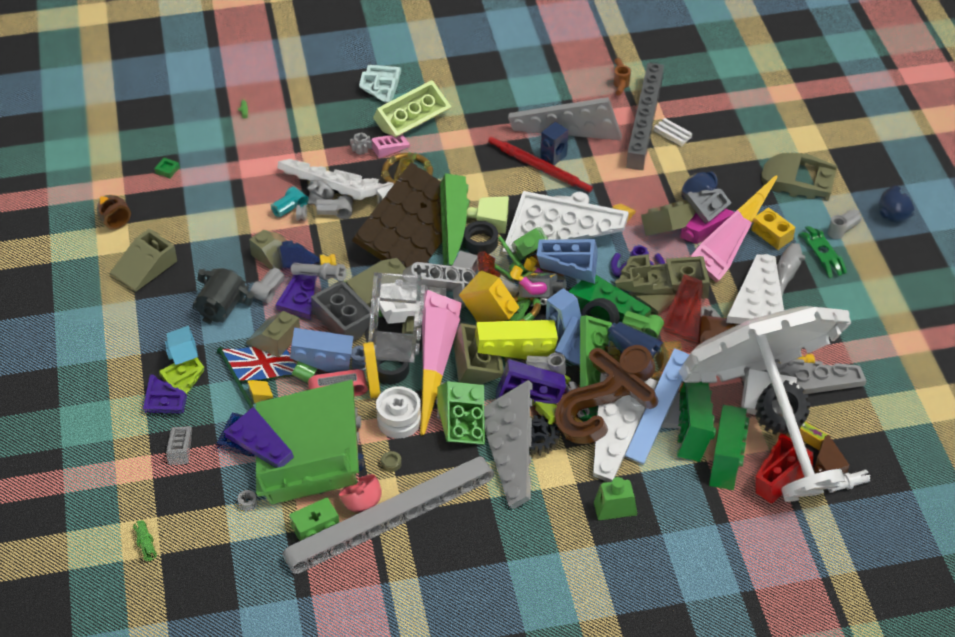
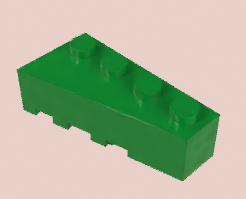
M598 275L595 277V284L581 280L568 291L578 299L581 312L585 305L592 300L605 298L616 305L619 311V322H623L627 311L646 317L651 315V308ZM596 306L590 311L591 315L599 317V319L604 321H610V315L603 307Z
M683 381L679 391V411L681 412L678 426L681 428L677 443H681L677 450V457L701 462L710 440H713L716 434V428L713 425L715 416L712 415V391L709 390V383H702V381L699 383H688Z
M724 404L722 406L709 486L734 490L738 466L743 467L744 462L743 454L745 453L747 429L750 417H746V408Z

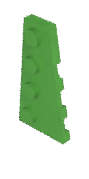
M587 315L580 316V387L600 383L601 372L593 366L589 359V353L595 348L605 350V346L609 344L607 331L612 325L611 322Z

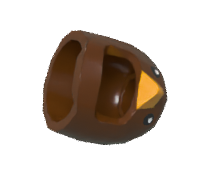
M117 195L100 196L97 203V214L107 228L119 229L130 220L131 211L127 203Z

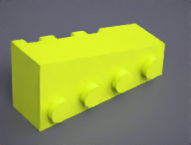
M554 320L477 322L475 331L478 353L527 360V356L548 357L550 354L555 353L558 339Z

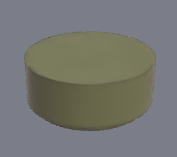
M389 451L382 455L381 466L385 471L395 472L400 469L402 461L401 456L397 452Z

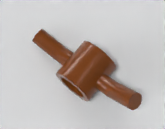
M616 58L614 62L617 67L614 69L613 84L617 87L615 94L621 96L624 89L630 85L631 69L624 65L620 58Z

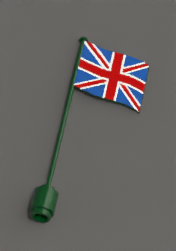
M219 347L217 349V353L222 356L250 409L254 406L241 382L293 377L292 372L296 364L293 359H290L287 349L280 357L255 347L241 349H224Z

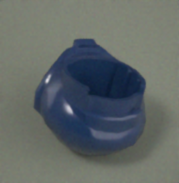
M713 171L700 172L689 177L682 186V199L686 200L684 195L689 192L697 193L703 190L712 191L713 189H718L716 174Z

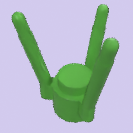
M499 236V241L513 260V263L509 266L510 271L507 272L491 261L488 264L506 275L510 280H513L510 272L515 265L523 269L521 276L527 274V269L524 268L517 255L512 253L503 238Z

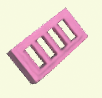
M403 134L398 137L391 135L371 139L372 149L379 158L410 147Z

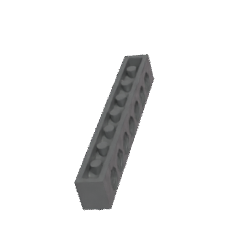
M647 63L628 148L626 168L644 170L663 81L664 65Z

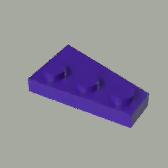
M294 275L277 301L276 310L311 320V296L315 295L317 276Z

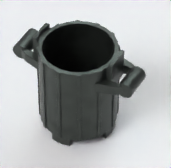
M213 268L211 272L205 269L199 270L197 280L203 283L204 287L195 298L192 308H196L200 315L204 317L202 321L211 324L212 321L223 323L237 302L246 306L252 305L254 294L248 291L249 285H245L243 279L232 270L226 268H218L216 270Z

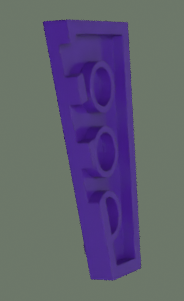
M254 407L224 431L226 438L275 468L285 466L294 458L289 447Z

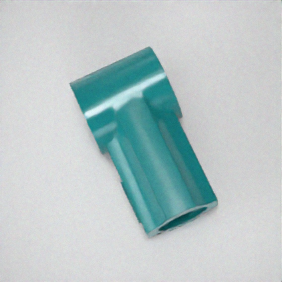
M290 187L284 197L270 205L271 210L277 218L282 217L295 209L297 205H300V207L307 205L308 197L298 188Z

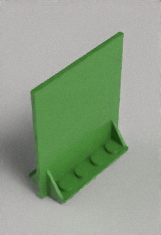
M353 380L256 403L257 412L294 455L291 461L279 468L271 466L256 456V494L258 497L265 495L271 504H276L357 484L355 474L359 473Z

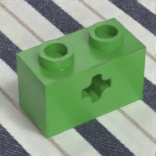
M328 497L289 514L291 527L299 541L339 523V515Z

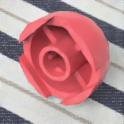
M374 474L358 478L360 482L356 485L344 487L339 492L341 501L347 509L355 513H361L378 504L382 496V488Z

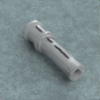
M293 263L291 273L293 275L319 276L324 280L334 278L337 281H342L346 276V268L343 264L336 266L330 263L322 265Z

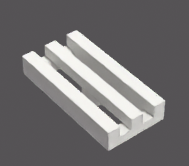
M666 118L654 126L656 133L679 146L684 145L692 138L691 132Z

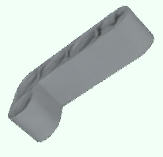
M415 262L403 271L402 276L408 284L453 289L454 300L461 302V308H465L467 306L459 294L476 274L469 268Z

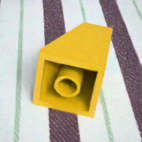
M479 271L459 294L477 322L509 320L520 308L501 279L484 271Z

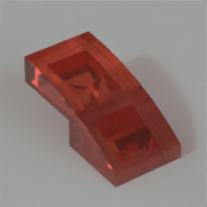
M484 251L479 252V271H484L500 278V273L495 270V258Z

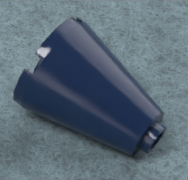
M622 322L618 324L613 323L607 331L609 333L608 338L621 354L630 346L642 345L650 351L654 358L661 348L660 346L663 345L660 339Z

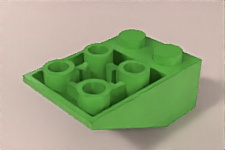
M449 381L437 387V406L446 441L484 445V385Z

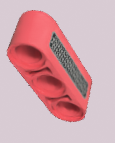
M360 369L315 375L308 380L309 390L348 380H353L354 396L363 395L368 390L365 373Z

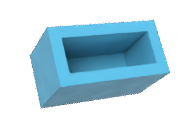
M189 325L167 333V341H165L166 352L169 359L174 360L175 365L198 357L196 342Z

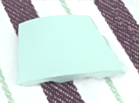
M368 65L367 71L362 72L359 87L380 100L389 103L396 92L401 68Z

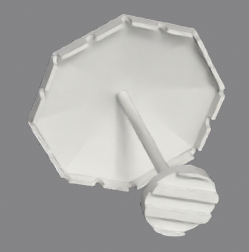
M803 306L761 317H754L698 345L690 353L679 370L683 381L688 383H699L701 381L702 383L718 382L716 376L720 378L721 382L745 376L744 368L768 371L805 477L781 488L785 502L798 501L799 497L822 494L824 493L823 489H835L840 486L839 482L846 481L842 469L814 473L775 360H780L781 365H784L802 357L801 349L803 347L807 353H811L830 344L829 336L831 341H835L842 334L841 332L845 331L851 324L848 310Z

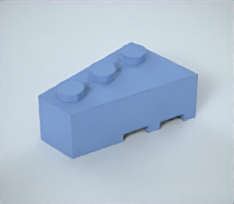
M564 288L547 299L546 320L555 321L558 336L556 348L572 316L579 319L581 316L578 299Z
M294 328L290 359L329 373L348 371L353 336Z

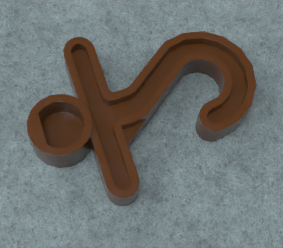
M642 345L628 347L621 354L620 363L601 348L591 350L589 359L593 366L607 378L600 383L572 389L561 398L556 407L555 419L557 426L566 439L576 444H589L598 441L607 434L608 426L601 416H593L585 422H576L575 417L582 409L615 402L627 395H630L647 409H653L658 405L659 400L655 391L644 382L652 377L656 368L655 361L646 347Z

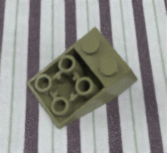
M687 200L659 206L660 210L658 207L647 209L648 213L641 215L645 235L649 236L684 228L696 211Z
M149 228L134 239L110 274L136 292L177 262L175 246Z

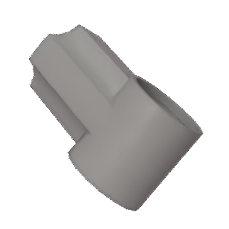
M342 195L337 200L317 199V215H336L340 219H348L352 215L353 199L347 195Z
M853 209L842 215L832 216L827 232L828 235L833 239H841L844 236V232L861 223L862 217L860 212Z
M270 269L260 282L256 281L252 285L250 292L254 294L253 298L270 303L275 296V290L285 279L284 274L280 269Z
M552 353L548 357L527 356L526 364L562 375L566 374L565 357L561 353Z

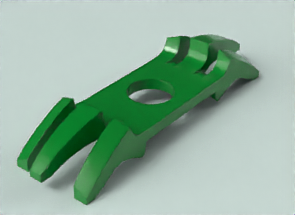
M805 226L809 233L801 232L798 235L804 238L807 246H810L821 261V266L825 268L828 277L832 278L833 276L830 264L838 276H842V272L846 274L847 270L842 257L836 254L824 237V232L820 229ZM825 247L828 249V252L821 253L818 248Z

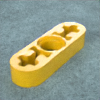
M373 342L363 343L370 398H378L380 386Z

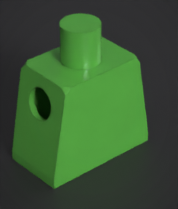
M536 227L513 241L511 247L519 260L522 261L537 252L539 240H548L541 227Z
M616 477L612 482L600 484L594 500L598 521L637 515L636 502L630 480Z

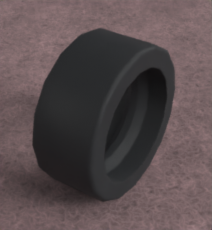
M476 221L469 224L464 231V246L466 250L475 255H486L493 252L498 246V230L496 227L486 221ZM477 234H485L491 237V239L485 242H476L471 237Z
M596 298L582 309L581 316H590V311L594 307L600 306L608 312L612 324H618L620 319L616 305L605 298Z
M385 347L375 353L380 382L396 384L406 379L409 374L410 365L409 357L404 350L398 347ZM388 360H396L402 364L399 369L387 371L379 367L381 363Z

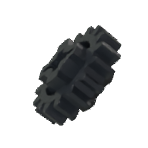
M534 415V419H532L531 447H529L531 455L538 452V455L541 456L543 451L549 454V449L555 450L556 444H559L560 430H557V424H548L545 416L538 419L537 415Z

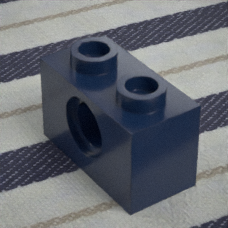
M554 122L541 132V159L556 165L567 156L569 131L567 128Z

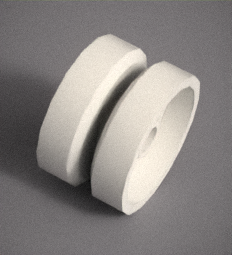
M400 386L386 389L379 395L376 401L377 424L380 431L386 436L395 439L413 435L421 425L420 398L417 393L410 388Z

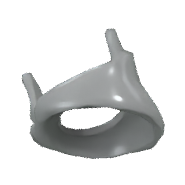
M320 180L310 181L307 188L310 190L308 204H314L317 207V199H333L334 191Z

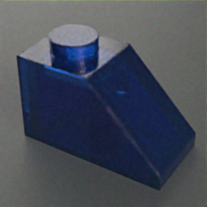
M293 240L284 241L278 247L281 269L291 268L293 263L317 264L320 262L319 257L299 243H293Z

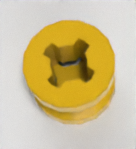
M330 254L329 256L319 255L320 265L324 263L336 265L335 254Z

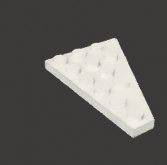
M523 191L506 239V244L512 253H515L511 247L513 241L536 227L542 228L548 240L588 239L621 232L625 229L629 213L628 211ZM503 248V255H509L505 248Z

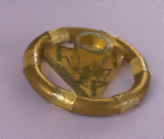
M412 152L399 153L386 160L382 167V176L386 182L395 183L411 162L414 164V160L422 162L427 173L430 175L433 174V167L431 162L420 154ZM400 160L394 179H392L388 169L392 164Z

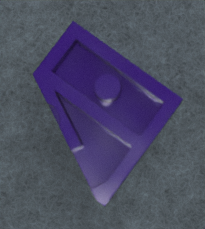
M150 375L143 410L145 413H184L187 394L179 388H174L166 381L163 382L157 379L156 376Z

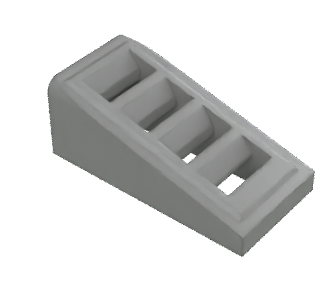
M192 427L171 428L166 451L169 465L189 463Z

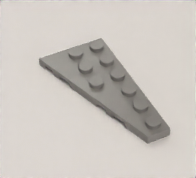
M795 359L781 365L778 363L780 360H775L779 374L797 377L796 383L799 385V389L801 387L804 389L803 394L860 387L866 384L863 371L857 365L836 363L833 366L824 365L820 361H815L814 364L805 363L801 359ZM744 368L745 375L749 368Z

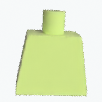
M509 197L480 198L478 208L468 207L467 218H477V221L489 222L496 227L498 233L506 234Z

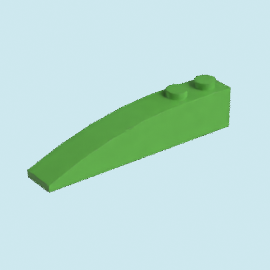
M447 173L444 174L440 182L443 265L452 266L464 236L467 209L469 207V199H467L469 185L466 184V176Z

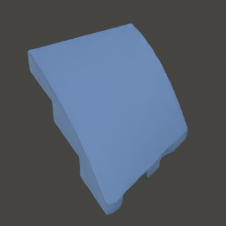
M572 316L555 351L563 354L566 360L580 368V319ZM609 341V344H608L607 346H605V350H606V349H609V347H610V341Z

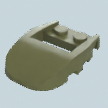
M780 153L771 157L765 163L761 180L765 185L774 176H777L771 188L773 191L779 193L785 191L792 197L804 195L807 196V199H815V196L826 198L825 201H829L837 165L809 154ZM806 163L815 166L818 172L814 185L795 181L799 165H805Z

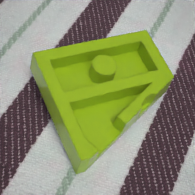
M196 357L177 365L173 363L159 372L164 382L166 381L174 388H179L188 394L204 372V366Z

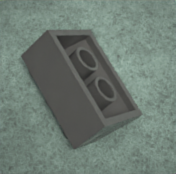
M343 280L311 296L312 313L332 333L353 336V342L362 337L376 317V313Z

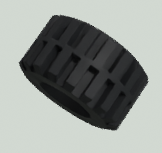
M785 380L783 385L790 405L793 408L798 428L800 429L810 413L808 409L811 404L807 402L809 396L808 394H803L804 389L802 387L800 389L796 387L797 383L793 382L791 385L788 380ZM771 383L762 391L755 407V410H757L756 418H760L759 424L761 426L764 424L766 426L764 429L767 432L770 429L774 435H777L778 432L786 435V433L789 434L784 417L778 415L772 407V401L776 400L777 397Z

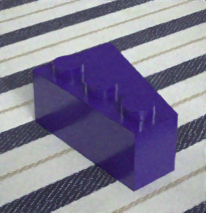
M508 359L496 389V399L529 380L532 383V390H530L532 402L534 399V403L537 401L547 404H558L566 388L565 375Z

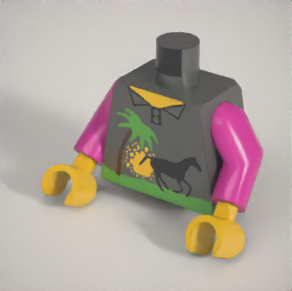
M534 257L527 258L524 263V268L533 272H528L521 276L523 269L516 265L510 272V276L513 279L519 280V297H551L563 288L566 290V281L557 280L556 273H545L540 268L537 269L535 267L537 260Z

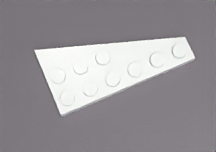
M293 159L278 161L277 166L278 169L284 170V173L297 175L299 179L320 180L332 190L335 189L343 195H351L356 200L374 197L378 189L394 184L391 182L381 184L378 183V179H362L361 175L340 170L330 172L326 171V167H310L309 163Z
M768 254L756 255L727 316L726 323L741 324L754 317H761L784 310L775 256Z

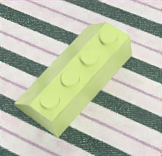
M433 80L377 108L373 119L383 132L398 137L451 109V105Z

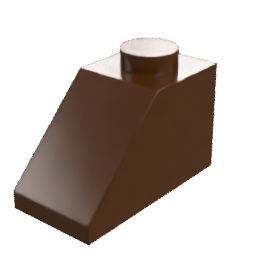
M826 435L814 467L815 474L834 469H842L843 475L848 473L849 463L831 437Z

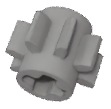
M357 133L354 135V139H350V145L352 146V151H355L357 154L368 153V148H372V141H370V136H367L365 133Z

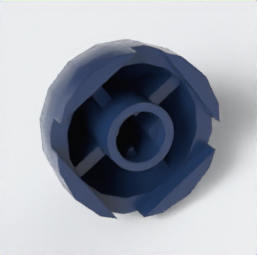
M896 185L887 189L880 197L879 212L885 219L887 218L893 222H902L914 215L912 213L914 206L906 193L902 195L899 192L901 188Z

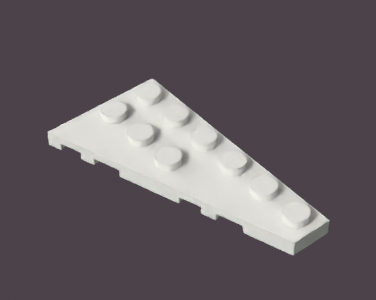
M602 373L600 382H603L607 378ZM650 378L644 381L655 390L658 383L657 380ZM630 395L623 396L615 402L598 405V416L604 419L608 426V432L596 441L593 476L606 482H612L646 410L643 405Z

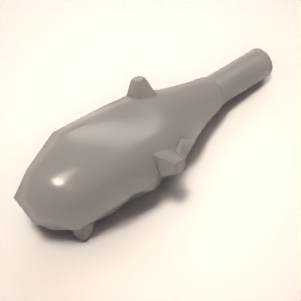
M792 243L788 246L777 264L781 295H783L787 284L794 277L801 262L806 258L802 255V250L798 243Z

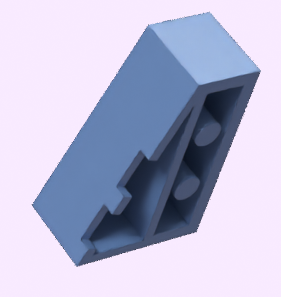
M595 239L539 240L537 258L540 268L595 284L598 258Z

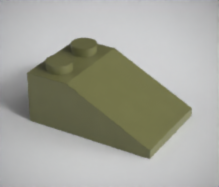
M398 258L383 260L347 280L346 284L369 307L376 306L377 303L373 297L377 286L408 284L402 276L406 268Z

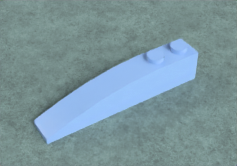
M674 348L654 390L659 400L658 405L653 409L646 408L625 454L626 458L644 465L683 383L679 370L690 354Z

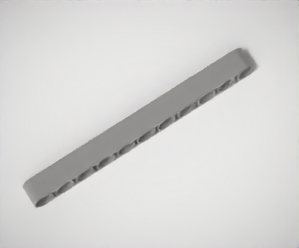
M483 457L474 458L289 546L284 550L282 556L292 573L299 574L488 483L494 477V471Z

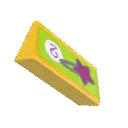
M804 422L799 429L804 442L818 450L821 449L824 437L828 434L807 422Z

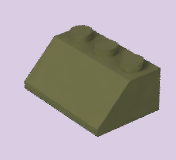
M460 323L453 345L459 383L481 385L500 378L504 370L501 356L477 352L475 325Z

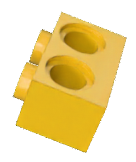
M768 207L753 218L751 230L779 250L793 240L796 227Z

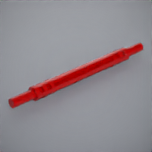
M492 136L488 139V143L500 148L502 152L573 187L577 186L589 193L593 189V186L579 180V177L508 142H502Z

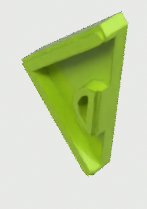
M533 399L532 405L536 406L535 410L541 416H545L548 419V424L555 422L557 405L537 401L534 403Z

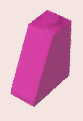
M725 208L706 224L695 213L688 224L682 228L681 238L699 244L735 212Z

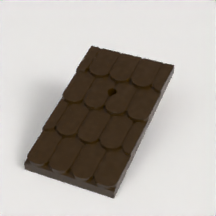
M411 162L358 230L352 242L382 261L398 258L405 268H408L415 262L428 263L442 243L441 181Z

